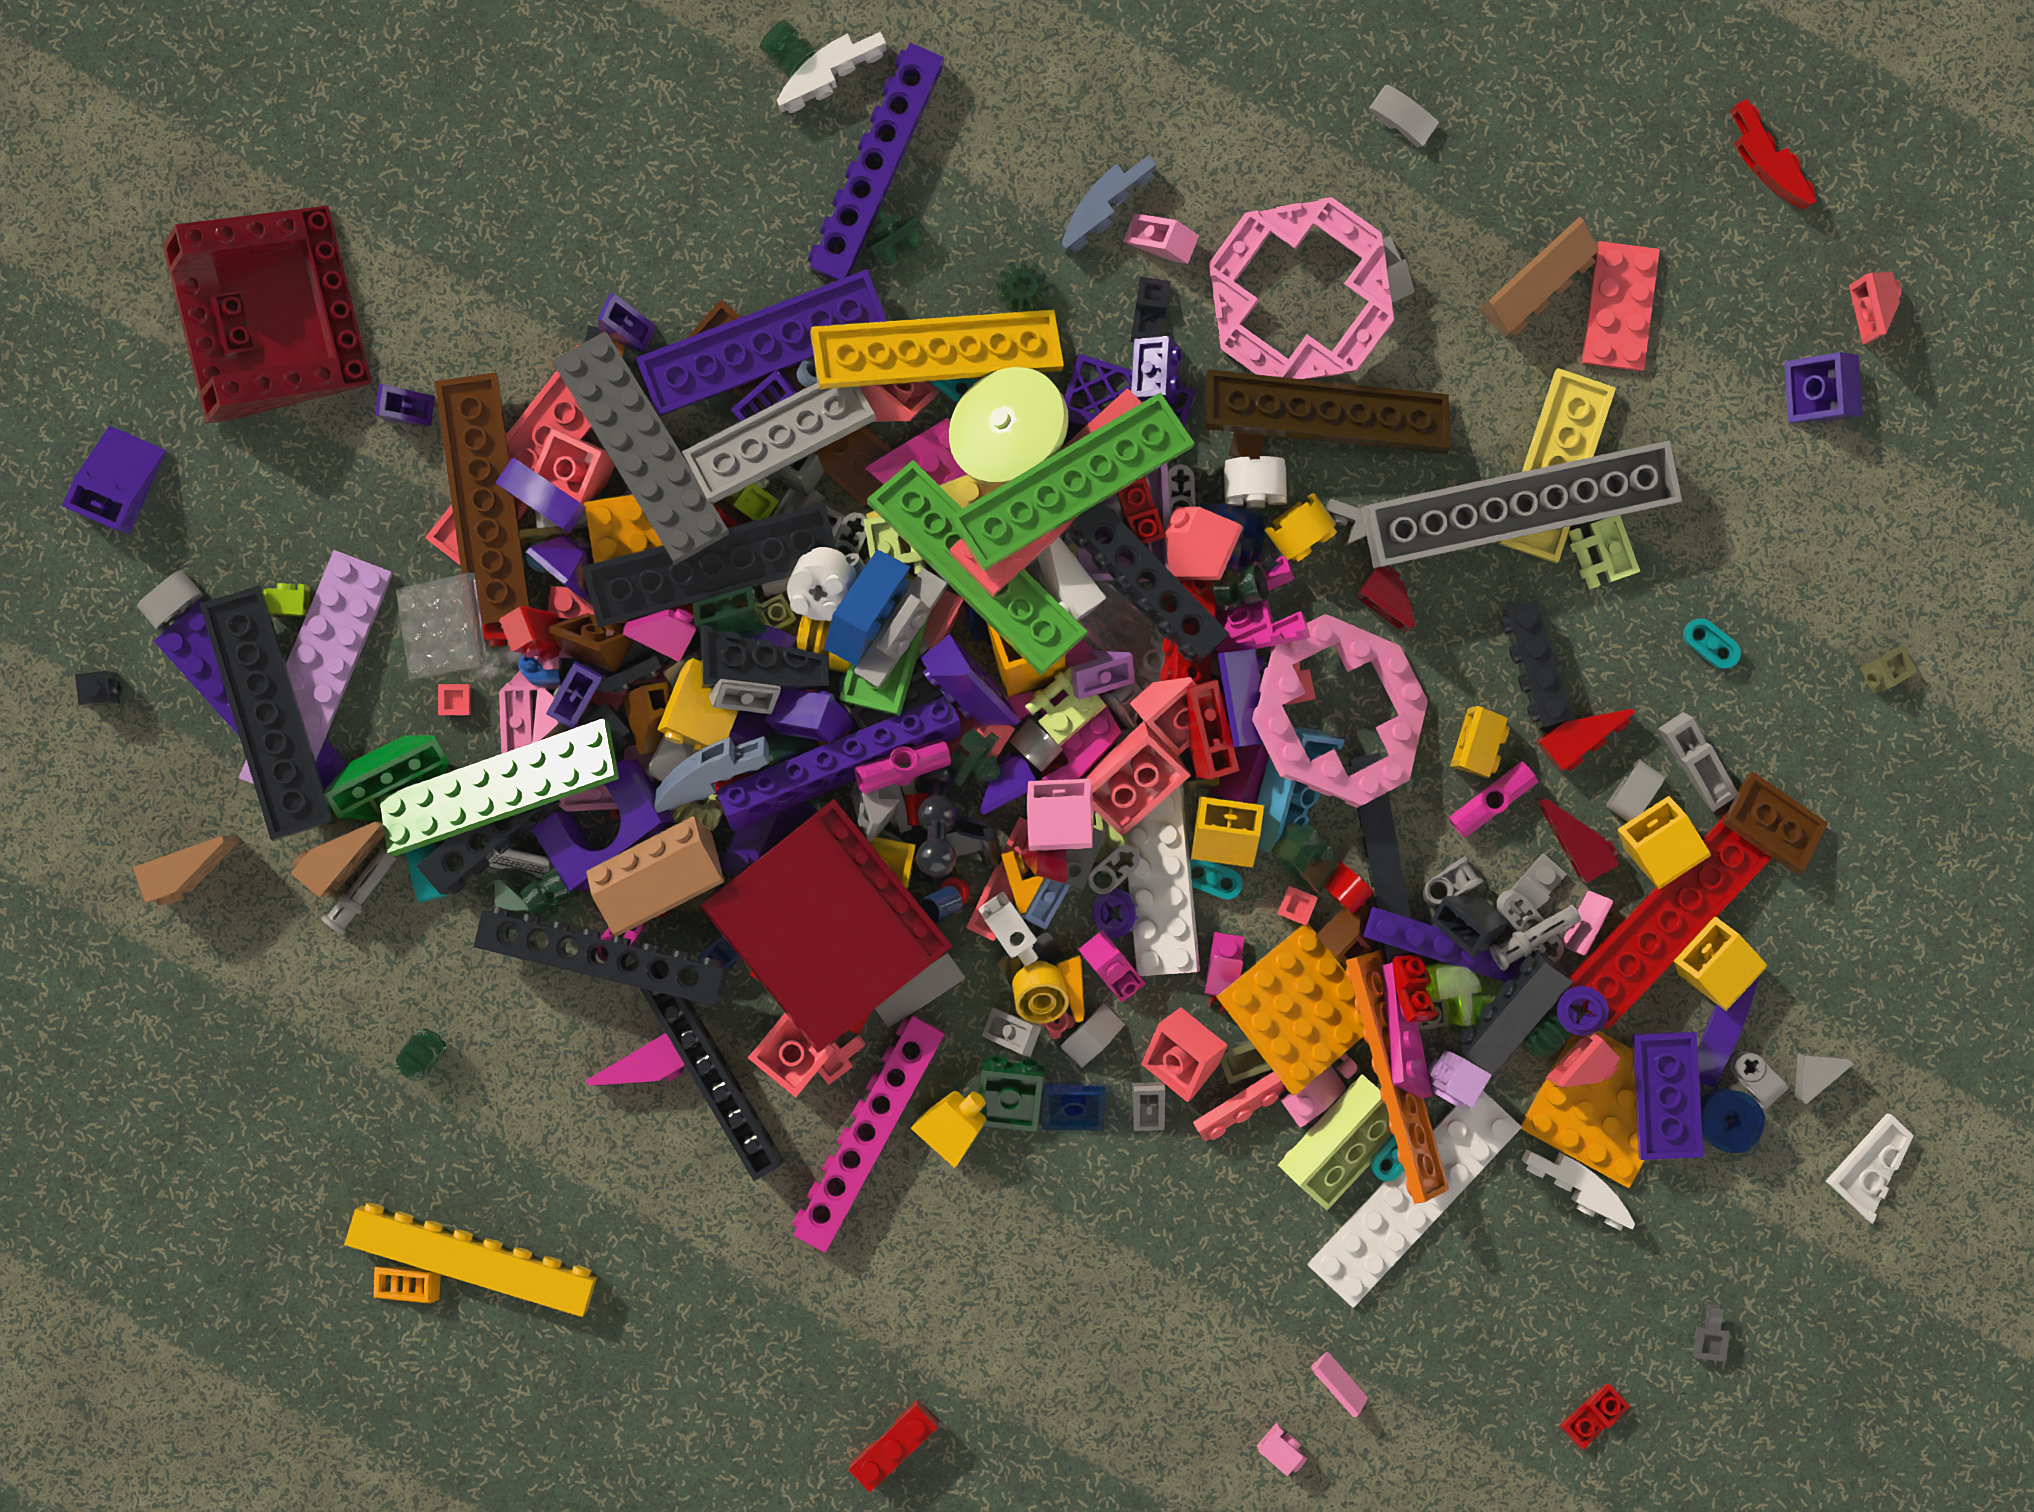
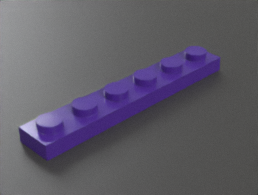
M1375 907L1371 909L1363 937L1505 982L1511 980L1520 970L1522 962L1526 959L1525 957L1517 959L1508 965V969L1503 971L1495 963L1490 950L1472 957L1438 927Z

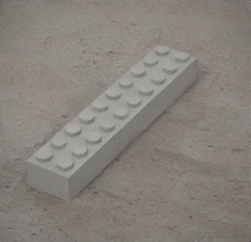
M1669 440L1361 507L1373 568L1674 504L1682 502Z

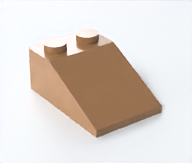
M373 822L317 846L309 852L303 851L294 861L293 865L296 867L290 874L319 898L334 896L385 836V825L383 822Z
M220 836L133 867L145 903L156 902L157 906L185 900L183 894L191 892L240 842L238 836Z

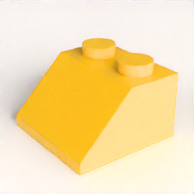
M1480 706L1468 708L1450 767L1484 778L1490 777L1491 773H1496L1501 756L1497 755L1500 743L1505 744L1510 727L1506 726L1508 718Z

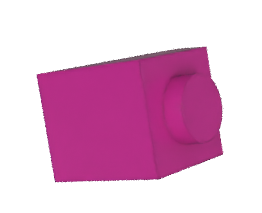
M667 609L628 620L624 626L623 635L680 662L696 631L697 622L693 620L694 616L685 610L677 609L674 611Z

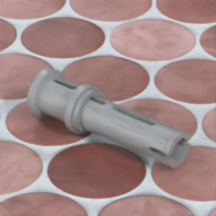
M381 847L380 851L350 890L337 897L338 903L327 916L323 915L321 920L339 934L344 935L346 933L345 928L356 914H361L363 911L362 903L378 885L393 863L397 861V858L388 854L387 850Z
M1569 905L1566 909L1545 919L1523 933L1521 931L1512 933V938L1498 946L1495 944L1489 947L1491 956L1498 967L1505 971L1509 968L1508 965L1521 957H1529L1533 952V948L1555 937L1576 923H1580V914L1573 905ZM1560 922L1558 925L1541 934L1542 931Z

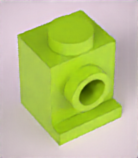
M277 583V589L267 588L263 590L271 615L306 617L310 608L311 586L298 584V590H296L295 584Z

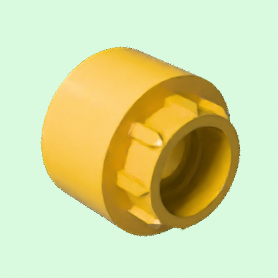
M1034 961L1030 965L1024 966L1015 975L1012 986L1016 1011L1021 1018L1031 1023L1041 1024L1054 1021L1065 1013L1069 1005L1064 977L1058 967L1045 961Z

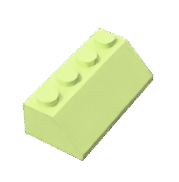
M1362 1074L1349 1086L1348 1090L1339 1100L1329 1107L1325 1115L1307 1131L1306 1135L1292 1150L1287 1152L1284 1159L1278 1164L1290 1178L1326 1210L1370 1165L1374 1153L1392 1134L1389 1128L1390 1117L1388 1109L1381 1099L1380 1090Z

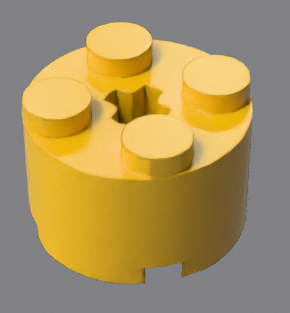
M1315 493L1307 496L1310 501L1309 503L1302 504L1299 501L1272 522L1275 525L1274 529L1268 526L1265 528V532L1286 560L1292 559L1299 562L1312 552L1310 546L1320 541L1324 543L1337 533L1334 528L1336 525L1335 520Z

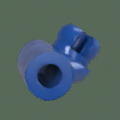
M522 655L519 658V670L532 685H556L562 683L560 669L544 670L534 656L525 657Z

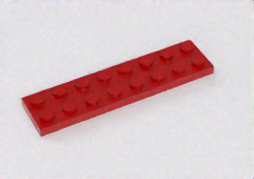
M1726 814L1702 838L1711 856L1661 889L1655 887L1570 976L1573 983L1567 989H1572L1579 985L1593 987L1604 996L1608 1005V1017L1602 1027L1604 1031L1609 1030L1707 924L1715 916L1717 917L1772 859L1768 854L1722 824ZM1586 999L1580 1007L1590 1015L1592 1012L1588 1010V999Z

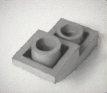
M1390 85L1383 87L1369 107V110L1389 129L1397 128L1416 147H1421L1426 143L1439 123L1423 107Z

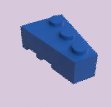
M877 549L833 613L824 649L858 666L870 643L879 633L884 619H888L892 614L897 597H903L911 582L907 579L910 566Z

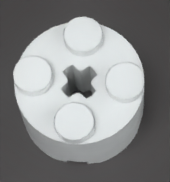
M1260 456V459L1250 460V457L1226 460L1224 468L1225 506H1242L1243 503H1246L1248 509L1265 508V502H1268L1269 505L1287 504L1285 459Z
M818 547L805 555L803 554L799 558L787 585L791 609L797 614H802L814 620L831 621L833 613L857 579L856 570L846 561L847 557L841 552L827 547Z

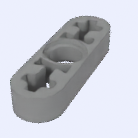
M1515 890L1504 891L1497 899L1498 912L1507 919L1508 924L1515 932L1521 931L1523 933L1524 925L1530 919H1535L1537 924L1544 921L1527 898ZM1514 900L1515 906L1523 913L1518 915L1510 910L1509 902ZM1549 927L1548 929L1542 931L1541 934L1544 933V932H1546L1547 930L1551 929V927ZM1557 935L1547 940L1552 949L1550 953L1545 952L1546 948L1543 944L1533 948L1532 953L1538 950L1554 962L1559 960L1564 952V945Z

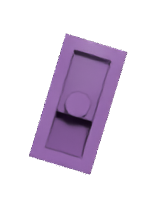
M1089 650V662L1071 667L1074 696L1080 700L1135 683L1133 655L1128 652Z

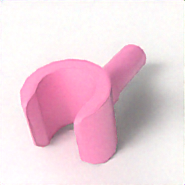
M1345 1052L1340 1056L1343 1062L1337 1069L1346 1079H1350L1357 1072V1065Z

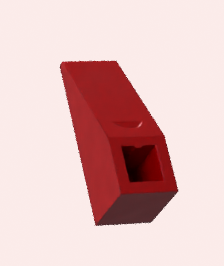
M1627 709L1558 723L1535 743L1558 771L1567 769L1570 772L1584 761L1581 756L1589 749L1595 752L1607 742L1605 736L1611 731L1615 730L1618 733L1631 723L1629 717L1635 711Z

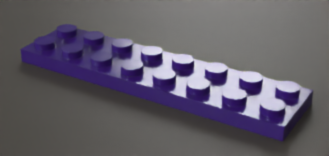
M866 269L637 357L636 360L656 412L661 417L771 375L775 370H784L802 363L804 359L814 357L810 333L811 327L886 322L887 320Z
M199 600L157 637L154 642L238 734L199 605L204 602ZM326 738L316 759L324 790L348 764Z

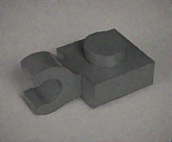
M1707 1303L1706 1326L1696 1325L1692 1354L1694 1358L1726 1362L1730 1331L1726 1328H1721L1724 1309L1720 1308V1305Z

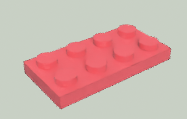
M1599 241L1597 243L1599 251L1595 255L1596 262L1594 263L1582 364L1642 372L1645 368L1660 249Z

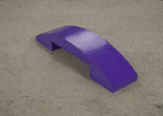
M1759 976L1727 1011L1715 1004L1698 1046L1700 1082L1714 1087L1742 1031L1756 991Z

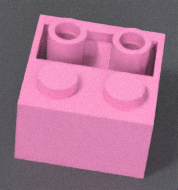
M1091 779L1028 781L1029 851L1092 848L1094 805Z

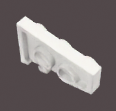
M1887 1113L1825 1182L1861 1216L1873 1224L1877 1216L1875 1211L1881 1198L1885 1199L1889 1190L1887 1185L1894 1170H1898L1913 1135L1893 1115Z

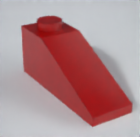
M1218 680L1187 688L1189 747L1196 776L1205 779H1215L1239 771Z

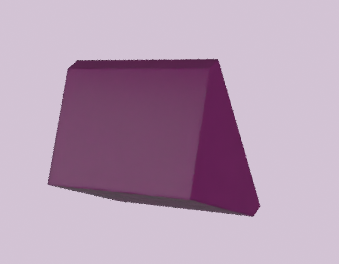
M1260 744L1235 748L1239 771L1219 777L1220 786L1210 787L1208 793L1229 801L1257 804L1269 753L1266 747Z

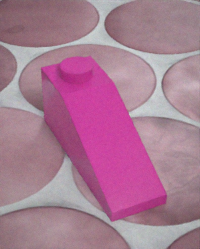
M665 1033L587 1079L586 1082L589 1086L659 1081L664 1077L669 1082L684 1073L682 1067L685 1064Z

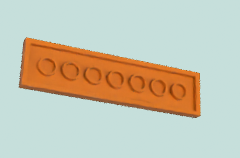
M1381 949L1346 960V974L1354 988L1356 996L1355 1007L1362 1017L1365 1041L1370 1045L1373 1056L1372 1067L1379 1077L1381 1099L1388 1109L1390 1117L1389 1128L1391 1133L1395 1135L1398 1145V1160L1404 1166L1407 1177L1406 1188L1409 1195L1412 1196L1414 1204H1419L1448 1191L1449 1186L1424 1098H1419L1394 1085L1392 1081L1382 965H1386Z

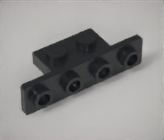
M635 640L615 673L587 662L582 665L603 676L594 693L601 690L607 693L613 690L614 694L630 688L631 681L640 677L642 681L655 677L659 674L658 669L662 668L663 662L671 658ZM690 644L686 648L685 652L690 650Z

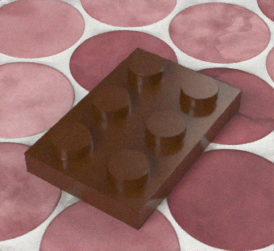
M1751 772L1744 779L1722 824L1799 875L1805 871L1828 822L1756 773Z

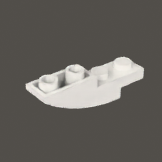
M881 32L855 44H852L848 34L816 52L794 73L777 99L781 112L788 110L789 113H794L805 107L804 102L816 97V100H822L833 93L832 89L837 87L833 75L838 73L839 76H845L856 69L855 65L865 60L867 63H873L882 58V52L886 51L887 47Z
M1526 1149L1521 1159L1528 1164L1526 1170L1541 1178L1544 1177L1545 1173L1555 1177L1554 1184L1569 1192L1575 1187L1576 1189L1571 1199L1578 1203L1576 1209L1592 1217L1597 1212L1606 1217L1604 1221L1606 1224L1620 1231L1623 1226L1633 1230L1635 1223L1626 1207L1609 1186L1592 1171L1559 1152L1555 1162H1552Z

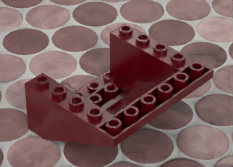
M328 205L175 224L163 244V250L206 424L233 420L372 384Z
M835 799L817 811L700 906L817 1053L826 1048L952 947L950 942Z

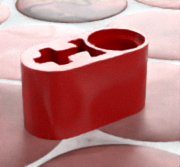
M1339 859L1316 880L1320 886H1323L1329 892V895L1352 915L1374 893L1363 879Z

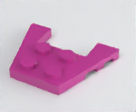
M948 418L943 419L864 468L882 485L912 460L938 485L967 475L957 464L951 452L949 443L951 421Z
M1282 555L1276 559L1278 565L1266 572L1262 569L1255 574V581L1242 590L1238 586L1216 602L1215 619L1230 633L1224 642L1216 648L1218 653L1258 649L1311 637L1307 621L1301 611L1273 623L1266 592L1295 579L1290 560H1286Z
M1063 689L1050 700L1052 705L1055 707L1068 696L1067 692ZM1037 691L1007 696L1021 721L1032 715L1025 705L1034 699L1032 695ZM1101 693L1097 694L1105 703ZM1108 706L1060 746L1069 763L1041 778L1042 781L1082 779L1088 769L1094 763H1097L1123 735ZM1042 707L1040 710L1043 716H1045L1047 712Z

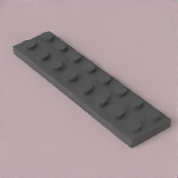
M606 331L552 360L553 365L675 565L729 535L723 520L713 504L708 502L691 468Z

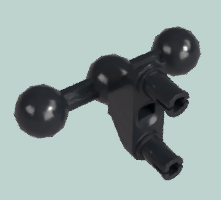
M952 759L949 766L920 775L921 783L929 789V797L922 802L918 811L919 823L924 830L914 842L916 845L913 863L918 865L924 874L925 880L929 883L933 882L932 877H934L935 881H939L943 876L949 874L955 866L956 856L978 851L986 868H991L989 859H991L994 867L1002 862V856L994 843L996 834L991 826L985 822L959 815L955 804L947 798V790L953 787L958 777V769Z

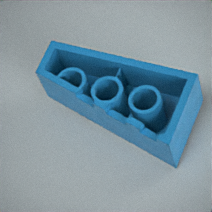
M1293 727L1310 761L1333 749L1341 750L1345 739L1320 730ZM1270 755L1257 800V805H1264L1260 839L1257 848L1270 854L1293 856L1309 821L1306 814L1314 803L1317 804L1321 793L1309 789L1308 785L1296 780L1290 781L1280 777Z

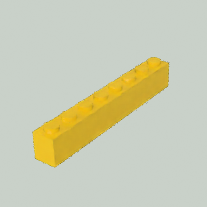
M366 1203L365 1206L361 1205L354 1211L344 1244L346 1246L583 1317L587 1313L597 1276L590 1275L592 1270L578 1265H574L573 1269L561 1266L562 1261L559 1259L544 1256L543 1260L531 1257L532 1252L523 1248L515 1247L513 1251L502 1248L503 1243L488 1238H485L484 1242L472 1239L473 1234L464 1230L456 1229L454 1233L442 1230L443 1225L440 1223L425 1221V1224L413 1221L414 1216L404 1212H396L395 1215L383 1212V1206L374 1203Z

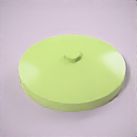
M1010 367L986 375L967 390L958 402L952 415L949 428V443L954 459L962 470L977 482L993 487L1004 485L1060 451L1068 429L1066 401L1060 390L1049 378L1033 369Z

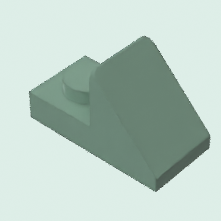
M506 879L494 880L496 907L512 910L511 916H513V911L537 909ZM513 924L506 931L509 941H513V935H518V929Z

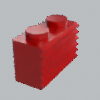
M520 606L499 620V623L502 624L501 628L504 629L503 634L506 635L505 639L509 640L507 645L511 646L510 651L523 653L525 657L539 656L543 661L554 659L560 654L561 647L549 633L550 626L559 623L555 612H545V610L541 611L534 608L531 609V607Z

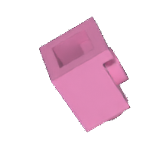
M1276 1422L1259 1442L1257 1448L1264 1457L1288 1476L1292 1470L1297 1472L1304 1465L1307 1458L1299 1450L1301 1444L1289 1433L1283 1436L1284 1431Z

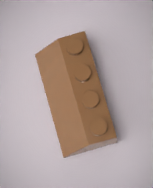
M1581 217L1576 219L1479 311L1504 338L1510 332L1516 336L1528 325L1525 318L1532 312L1538 316L1551 304L1547 299L1555 291L1559 295L1563 293L1573 283L1570 277L1577 270L1583 274L1596 262L1592 257L1599 249L1584 220Z
M695 816L586 871L591 895L615 937L724 882L713 835Z

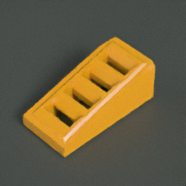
M1080 955L1056 964L1064 977L1070 1008L1077 1023L1083 1021L1084 1017L1082 960Z
M376 1266L374 1269L373 1298L420 1303L435 1302L439 1300L441 1274L422 1268ZM386 1275H391V1291H385ZM399 1276H403L402 1292H398ZM412 1277L416 1278L415 1292H411Z

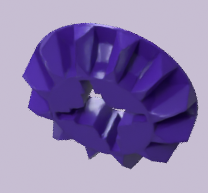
M1114 888L1109 893L1098 895L1093 905L1092 914L1094 923L1099 931L1103 930L1108 937L1118 938L1134 930V923L1139 917L1136 916L1138 905L1131 899L1132 894L1124 892L1122 888ZM1112 907L1121 908L1119 911L1121 918L1113 919L1114 911Z
M1579 985L1575 988L1567 989L1559 999L1557 1015L1562 1026L1569 1032L1582 1036L1590 1035L1599 1031L1604 1026L1608 1017V1005L1604 996L1593 987ZM1588 999V1010L1592 1014H1584L1578 1022L1577 1010L1574 1006H1581Z

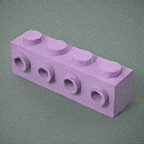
M1448 1050L1443 1051L1439 1060L1434 1058L1427 1068L1430 1084L1433 1085L1431 1088L1432 1092L1460 1109L1464 1104L1473 1108L1491 1077V1074Z

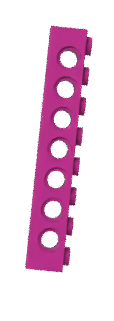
M914 1014L910 1020L904 1018L896 1032L900 1036L895 1047L888 1046L881 1059V1062L886 1064L880 1075L874 1072L866 1089L871 1091L865 1102L862 1100L858 1101L851 1116L856 1118L851 1129L844 1127L836 1142L841 1145L837 1155L830 1154L821 1169L826 1172L821 1184L816 1181L814 1182L806 1197L811 1200L807 1210L805 1211L800 1208L791 1224L796 1227L793 1236L826 1253L945 1035V1031ZM913 1041L919 1045L920 1054L917 1057L909 1058L903 1053V1045L906 1042ZM892 1069L902 1070L905 1074V1081L900 1085L892 1084L888 1079V1072ZM878 1096L888 1098L890 1109L886 1112L877 1111L873 1106V1100ZM864 1123L871 1124L875 1128V1136L871 1139L862 1138L858 1132L859 1126ZM847 1151H855L859 1154L861 1161L857 1166H849L844 1162L843 1156ZM833 1178L843 1180L846 1186L845 1191L839 1194L833 1193L829 1188V1181ZM820 1205L826 1206L830 1210L831 1217L825 1221L818 1220L814 1215V1208Z

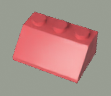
M1143 721L1089 770L1082 779H1091L1094 811L1123 837L1191 775L1174 752Z

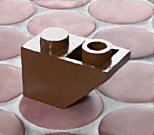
M667 682L641 686L622 696L639 756L654 753L664 736V733L657 729L671 696Z
M1367 901L1353 915L1343 908L1315 936L1346 968V960L1367 954L1372 948V939L1363 937L1372 909Z

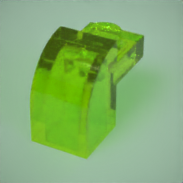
M1445 963L1425 965L1432 980L1425 988L1430 998L1446 999L1448 1023L1460 1026L1474 1025L1475 1003L1472 999V993L1482 992L1477 976L1470 969L1463 966Z

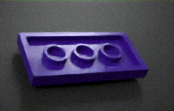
M1697 1032L1632 1034L1638 1158L1640 1160L1703 1157Z

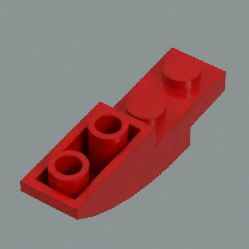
M1748 99L1736 104L1730 110V113L1743 136L1733 144L1752 172L1775 194L1802 210L1810 207L1816 202L1814 197L1815 190L1811 182L1804 179L1797 156L1794 153H1790L1788 147L1776 153L1774 149L1776 145L1772 135L1769 132H1765L1760 123L1761 115L1755 105H1751Z

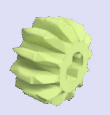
M713 794L703 800H694L682 804L676 809L669 810L677 824L695 816L709 831H713L718 826L723 814L718 795Z

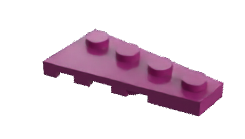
M1393 963L1382 965L1393 1084L1419 1098L1431 1097L1433 1094L1418 1022L1408 1023L1396 991Z

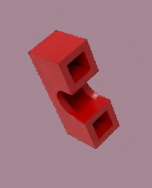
M916 1399L895 1419L893 1425L877 1441H872L850 1462L848 1471L870 1493L938 1428L939 1421Z

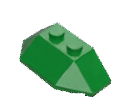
M404 735L348 763L324 790L325 796L338 818L347 819L349 817L358 820L382 821L379 797L444 775L450 760L435 735Z

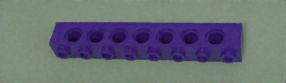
M911 42L907 50L902 49L895 63V67H898L894 79L889 77L882 94L886 95L882 106L876 105L871 115L870 122L873 123L869 134L864 133L859 142L858 150L861 151L856 162L851 161L846 171L845 178L848 179L844 190L839 188L835 195L833 206L836 208L831 218L827 216L822 224L820 234H823L821 242L819 246L814 244L807 261L811 263V272L834 282L850 276L943 69V56ZM914 74L920 78V82L915 86H908L904 83V79L908 75ZM897 102H903L908 106V109L903 114H896L891 108ZM884 130H891L896 134L895 138L890 142L881 141L879 135ZM871 158H879L883 161V165L877 170H871L866 166ZM865 185L871 189L869 195L865 198L856 197L854 191L858 186ZM853 213L857 215V222L852 226L842 224L841 220L845 214ZM841 241L846 246L842 253L833 254L829 251L831 243Z
M942 696L901 713L900 716L896 715L717 789L716 792L730 828L734 831L856 780L854 774L856 766L889 756L897 747L906 746L913 748L940 738L946 743L961 737L960 720L952 703L945 696Z

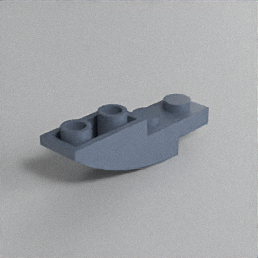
M1149 155L1126 173L1116 164L1092 186L1078 205L1066 229L1061 247L1065 254L1070 250L1076 253L1089 242L1086 238L1095 231L1098 235L1106 231L1113 224L1111 219L1114 218L1115 213L1110 205L1112 203L1115 206L1120 205L1130 196L1128 191L1134 186L1138 185L1139 188H1142L1154 178L1152 173L1156 169V163Z
M763 736L737 746L728 737L699 750L673 769L657 788L655 799L656 812L659 813L667 809L673 810L682 804L694 800H703L715 794L717 781L729 780L734 775L749 770L755 771L767 765L769 745L765 737Z

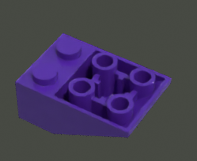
M109 425L75 475L62 507L130 535L167 450Z

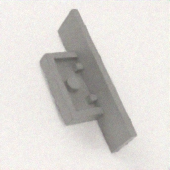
M922 567L859 662L854 673L880 689L949 584Z

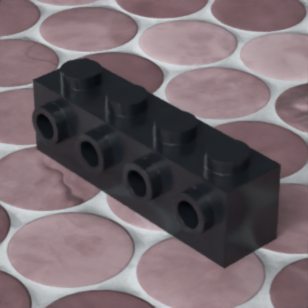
M1537 599L1502 610L1503 616L1500 617L1501 627L1504 634L1509 635L1512 646L1509 647V653L1512 662L1518 664L1521 676H1518V682L1522 693H1526L1530 705L1527 706V712L1530 721L1536 723L1537 728L1572 719V713Z
M924 664L914 668L901 713L944 695L940 690L942 686L939 683L933 686L924 675L923 671L927 669ZM855 706V708L850 710L860 730L896 716Z
M1538 950L1532 956L1527 957L1522 962L1520 970L1516 975L1503 984L1500 993L1492 1003H1488L1482 1009L1480 1017L1474 1024L1463 1031L1458 1044L1464 1055L1493 1075L1573 983L1566 970Z

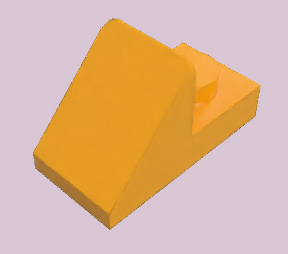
M1010 851L1001 854L1018 912L1022 914L1029 907L1044 877L1034 876L1022 880L1020 874H1024L1026 871L1021 855L1014 856V852Z

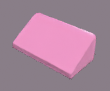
M1588 891L1578 909L1581 922L1568 929L1562 940L1564 947L1579 955H1587L1613 904V900Z
M1326 1352L1311 1365V1368L1352 1417L1356 1418L1368 1397L1329 1352Z

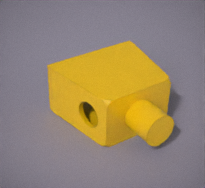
M953 1091L926 1110L911 1129L955 1168L987 1121L986 1117L980 1112L985 1106V1100L977 1092H971L964 1098L959 1092Z

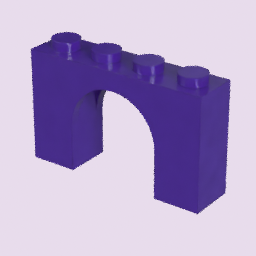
M638 759L621 760L616 764L619 779L605 784L618 806L621 817L619 833L614 842L607 848L601 850L589 843L570 812H554L532 829L569 891H589L587 870L667 830V827L675 822L669 809L659 813L656 812V788Z

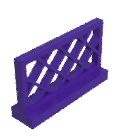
M1079 354L1064 398L1068 408L1067 430L1079 433L1101 413L1098 407L1112 400L1114 401L1127 388L1131 391L1132 370ZM1082 363L1095 367L1100 377L1085 384L1080 375ZM1116 374L1124 376L1129 386L1114 393L1107 379ZM1078 381L1079 384H1080V387L1074 389V388H1075V385H1076V382ZM1103 382L1110 396L1095 402L1088 388ZM1181 386L1179 394L1188 397L1185 406L1173 412L1176 416L1182 413L1180 422L1185 427L1196 390ZM1084 391L1091 404L1083 409L1069 406L1072 396Z

